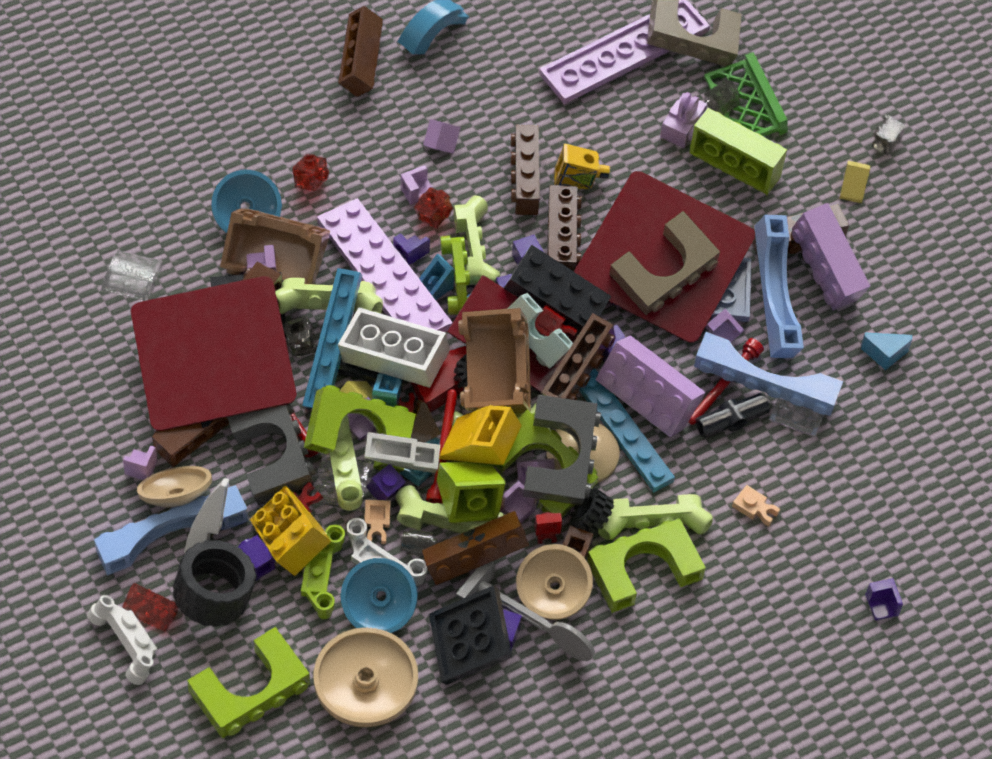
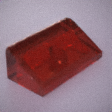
M133 583L122 606L127 611L132 610L137 619L164 632L167 631L179 612L174 601L136 583Z

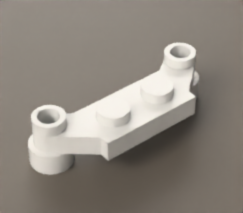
M360 518L349 520L347 523V535L353 550L352 562L359 564L372 558L391 559L400 563L409 571L416 586L424 583V578L427 576V566L424 560L416 558L412 559L408 565L404 564L366 538L367 525L364 520Z
M102 595L98 602L91 606L87 617L91 623L102 626L108 621L133 659V663H131L126 671L127 679L133 684L141 685L149 675V669L153 665L152 656L157 648L132 610L127 611L114 604V600L111 597Z

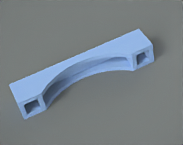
M764 215L754 228L771 358H793L804 346L801 325L793 312L788 292L787 251L789 230L787 216Z
M708 332L704 335L694 363V367L704 373H713L721 376L726 381H735L743 384L748 389H757L773 398H781L790 401L795 406H804L812 409L820 415L826 414L831 416L843 383L841 380L822 373L802 377H789L766 372L744 359L729 340Z
M236 485L228 487L221 527L223 530L248 521L247 507ZM200 496L188 504L172 507L169 511L161 514H152L145 520L129 523L119 530L105 532L98 538H95L96 552L106 574L110 575L131 567L137 556L159 537L172 531L192 527L197 514L208 496Z

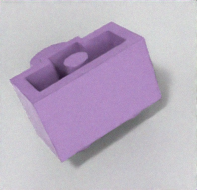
M688 92L683 93L662 123L660 137L685 148L688 142L692 140L694 125L706 111L707 104L700 101L699 97H692Z

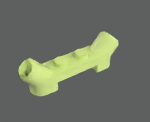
M472 196L466 204L453 206L456 233L466 232L470 257H468V265H464L465 271L470 273V285H477L482 275L495 283L496 278L500 277V271L483 261L486 259V251L484 245L480 246L482 229L481 226L477 227V223L487 213L488 205L485 199L480 196Z
M305 278L285 279L282 282L281 288L275 291L280 314H284L294 308L327 310L333 285L305 284ZM361 281L354 307L355 312L358 308L381 314L383 300L376 295V288L373 284Z
M347 414L341 421L335 450L330 452L329 455L338 504L342 509L352 511L358 509L363 503V492Z
M407 485L400 488L395 497L400 506L397 520L404 526L416 530H421L424 522L463 533L489 522L449 523L444 505L423 501L415 486Z
M695 494L678 495L676 504L629 507L628 498L613 499L614 508L611 510L612 514L608 516V522L603 524L604 527L598 529V533L606 540H614L624 528L636 527L644 529L649 526H659L666 520L673 521L680 518L683 524L697 534H704L710 528L713 518L712 514L702 508L701 497Z

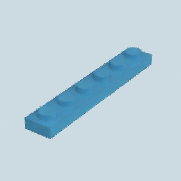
M337 269L302 404L306 409L313 408L316 391L326 385H335L342 358L338 343L352 319L363 276L361 272Z
M596 369L592 370L589 374L591 377L587 386L584 389L580 388V393L587 402L597 404L596 412H601L600 420L615 436L618 445L653 493L673 483L675 476L616 396L596 381L599 374Z

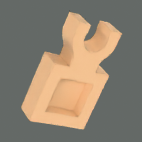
M748 485L744 487L732 505L733 508L752 520L757 515L768 527L771 525L773 518L767 516V514L771 513L777 517L780 512V508L777 506L766 504L767 497Z
M365 500V522L367 527H371L368 531L367 539L371 542L372 536L378 534L381 536V544H386V532L383 527L389 528L390 501Z

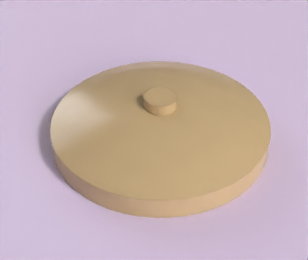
M356 628L343 632L324 646L315 663L314 688L319 702L331 716L349 725L373 727L388 723L400 716L409 707L417 691L418 667L413 653L401 639L384 630Z

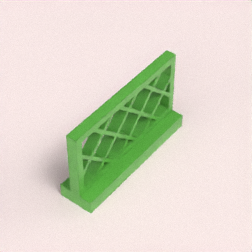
M754 52L746 54L743 61L704 74V79L723 116L740 123L755 133L761 134L763 137L778 132L779 135L788 132V119ZM744 69L745 75L743 79L733 76L734 71ZM721 77L724 78L725 81L723 85L720 86L714 84L712 82V79ZM729 81L740 84L737 91L726 88ZM744 85L754 89L752 95L741 92ZM723 93L734 96L731 103L721 100ZM738 97L748 100L745 108L735 105ZM752 102L762 105L760 112L749 109ZM731 110L742 112L739 120L729 116ZM746 114L757 117L754 124L743 122ZM763 119L769 121L772 126L762 128L758 124Z

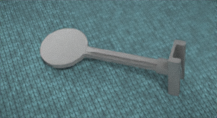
M492 561L478 567L459 589L456 596L463 599L493 586L490 584V581L495 576L494 562ZM500 592L502 607L510 612L522 615V619L550 633L555 643L564 652L586 662L594 657L593 645L576 628L562 622H556L552 625L545 618Z

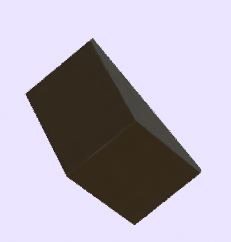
M417 398L412 411L416 415L411 438L417 439V442L425 443L441 435L427 404Z

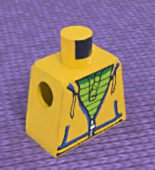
M564 144L554 168V185L577 186V189H590L596 178L608 179L610 166L599 164V154L597 151Z

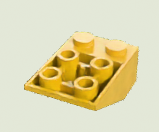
M489 405L458 417L439 454V459L504 465L522 425L512 408Z
M286 485L250 519L276 562L294 576L331 542L320 524Z

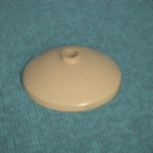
M599 424V427H594L593 435L598 436L596 450H591L590 459L594 460V468L599 477L597 483L605 480L614 472L620 456L619 445L615 436L601 424ZM555 429L562 438L561 442L567 447H573L579 454V448L575 439L567 432ZM546 451L547 459L554 458L555 470H560L561 466L558 460Z
M198 466L170 468L144 479L138 485L137 493L139 498L148 504L166 508L178 507L188 504L201 496L211 485L212 475L208 469Z
M551 544L539 547L525 557L517 572L516 586L519 598L526 608L545 619L560 620L576 614L585 606L592 592L593 578L589 564L579 552L565 545ZM552 583H559V589H551Z

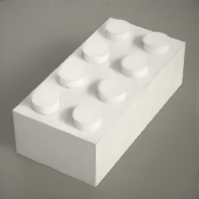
M358 308L338 343L343 362L429 388L450 351L445 332L362 308Z

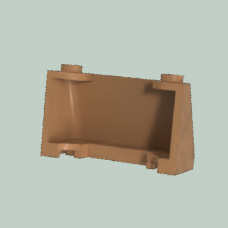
M241 208L231 212L220 267L227 269L226 272L229 274L240 275V272H246L247 254L264 252V246L274 245L277 272H282V280L287 278H305V284H315L330 231L325 228L256 210Z
M521 308L462 312V320H459L458 326L459 334L464 335L466 340L468 386L465 387L464 392L460 393L461 405L465 406L467 411H476L492 405L511 407L514 413H524L527 409L531 412L529 330L527 318Z

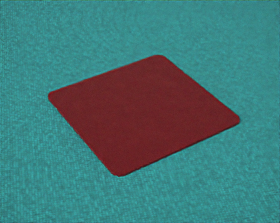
M634 171L624 184L574 272L611 296L609 302L686 342L693 343L701 336L754 241L755 231L752 227L641 171ZM684 211L720 251L718 264L711 271L705 270L701 273L700 278L694 284L685 285L677 297L673 299L670 297L664 301V305L657 312L651 311L645 315L609 275L611 264L630 252L649 273L655 276L668 277L678 273L684 266L683 258L679 251L663 235L665 224Z
M261 276L141 301L131 307L130 312L150 423L154 430H169L286 405L295 401L297 392L274 283L270 277Z

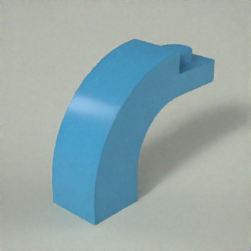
M434 0L423 7L411 19L397 42L412 54H425L435 36L443 28L451 24H465L469 16L463 12L464 9L460 5L453 3L451 0Z

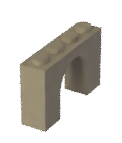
M679 0L652 1L647 44L721 66L733 64L738 55L742 14L721 8L713 21L712 35L700 37L689 33L678 20Z
M684 211L666 223L663 235L679 251L683 258L684 266L678 273L668 277L655 276L649 273L630 252L611 264L609 275L645 315L651 311L657 312L664 305V301L670 297L672 299L677 297L685 285L694 284L700 278L701 273L705 270L711 271L718 264L720 251Z

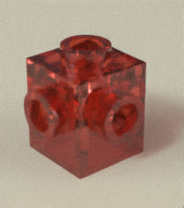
M306 154L292 167L296 188L315 192L329 178L326 158L314 154Z
M429 187L419 197L414 210L419 220L437 229L450 216L453 206L449 200L450 196L441 189L437 191Z

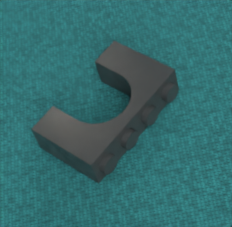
M538 395L533 426L558 429L570 434L578 445L579 457L571 466L560 470L528 466L523 497L581 506L583 505L584 498H589L591 484L586 483L587 475H592L594 460L590 459L591 450H596L598 436L593 435L594 427H599L601 412H596V403Z
M292 403L227 417L238 444L265 434H277L287 440L286 450L277 462L246 474L253 497L258 506L267 503L285 485L292 493L302 490L309 482L315 485L312 476L316 474L311 460L307 462L305 455L309 454L308 449L304 448V440L300 441L298 437L302 433L297 419L293 421L291 414L295 413Z

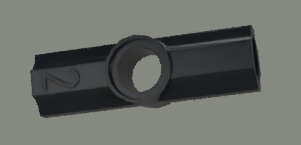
M758 393L738 402L735 399L728 400L721 404L717 410L697 417L695 423L701 437L707 438L727 429L731 432L743 428L748 421L768 414L770 407L766 396Z

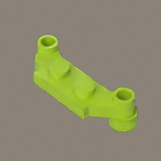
M440 236L442 255L452 254L456 296L447 297L448 315H458L468 299L466 285H470V273L465 271L464 265H468L464 237L450 238V236Z
M339 525L327 527L325 533L331 542L304 569L301 596L307 597L321 619L330 618L335 607V599L328 592L333 554L342 549L345 541V531Z

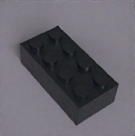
M532 244L504 286V289L518 298L528 293L541 309L545 305L565 318L562 323L563 325L572 326L577 330L576 336L579 335L592 313L600 317L611 298L609 294Z

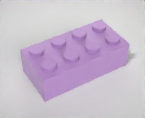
M826 203L804 212L792 227V236L795 242L800 244L803 250V258L807 264H810L814 280L817 284H820L824 292L825 302L834 311L857 301L867 291L870 284L829 204Z
M632 336L616 342L596 378V381L669 437L684 430L705 394L702 389Z

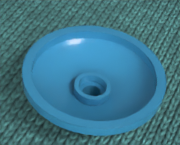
M238 170L228 174L217 184L212 195L211 208L213 217L225 233L228 231L231 212L241 209L242 203H247L251 210L279 217L281 214L282 201L278 188L270 178L258 171Z
M372 558L357 564L347 574L341 589L343 611L356 628H376L393 633L402 628L411 619L417 605V587L412 575L400 563L387 558ZM380 591H383L386 594V598L384 601L378 599V593Z

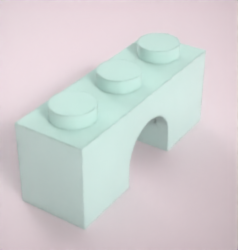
M528 293L523 294L507 309L521 308L528 322L529 349L531 348L537 354L536 358L540 364L545 367L548 366L550 369L565 357L573 342L560 328L553 331L549 336L539 334L535 328V320L543 310Z

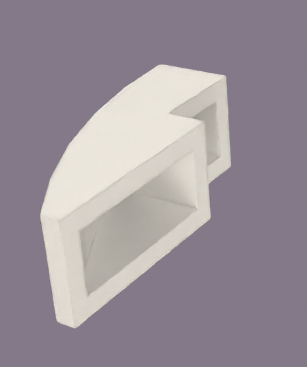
M368 432L364 458L398 467L435 473L438 469L440 445L417 442V439Z
M224 478L205 500L190 529L184 553L195 544L210 540L211 533H219L223 522L229 479Z

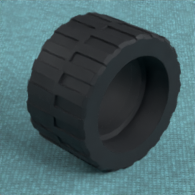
M207 540L197 543L185 552L180 561L173 585L175 604L183 615L190 618L193 622H198L204 626L219 627L221 625H228L233 621L235 622L244 614L256 581L255 566L251 562V558L242 549L237 548L231 543L220 540ZM200 574H215L230 582L235 590L228 593L211 592L200 586L194 577Z

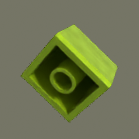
M474 462L439 464L437 484L449 523L489 521L499 517L505 481L492 464Z

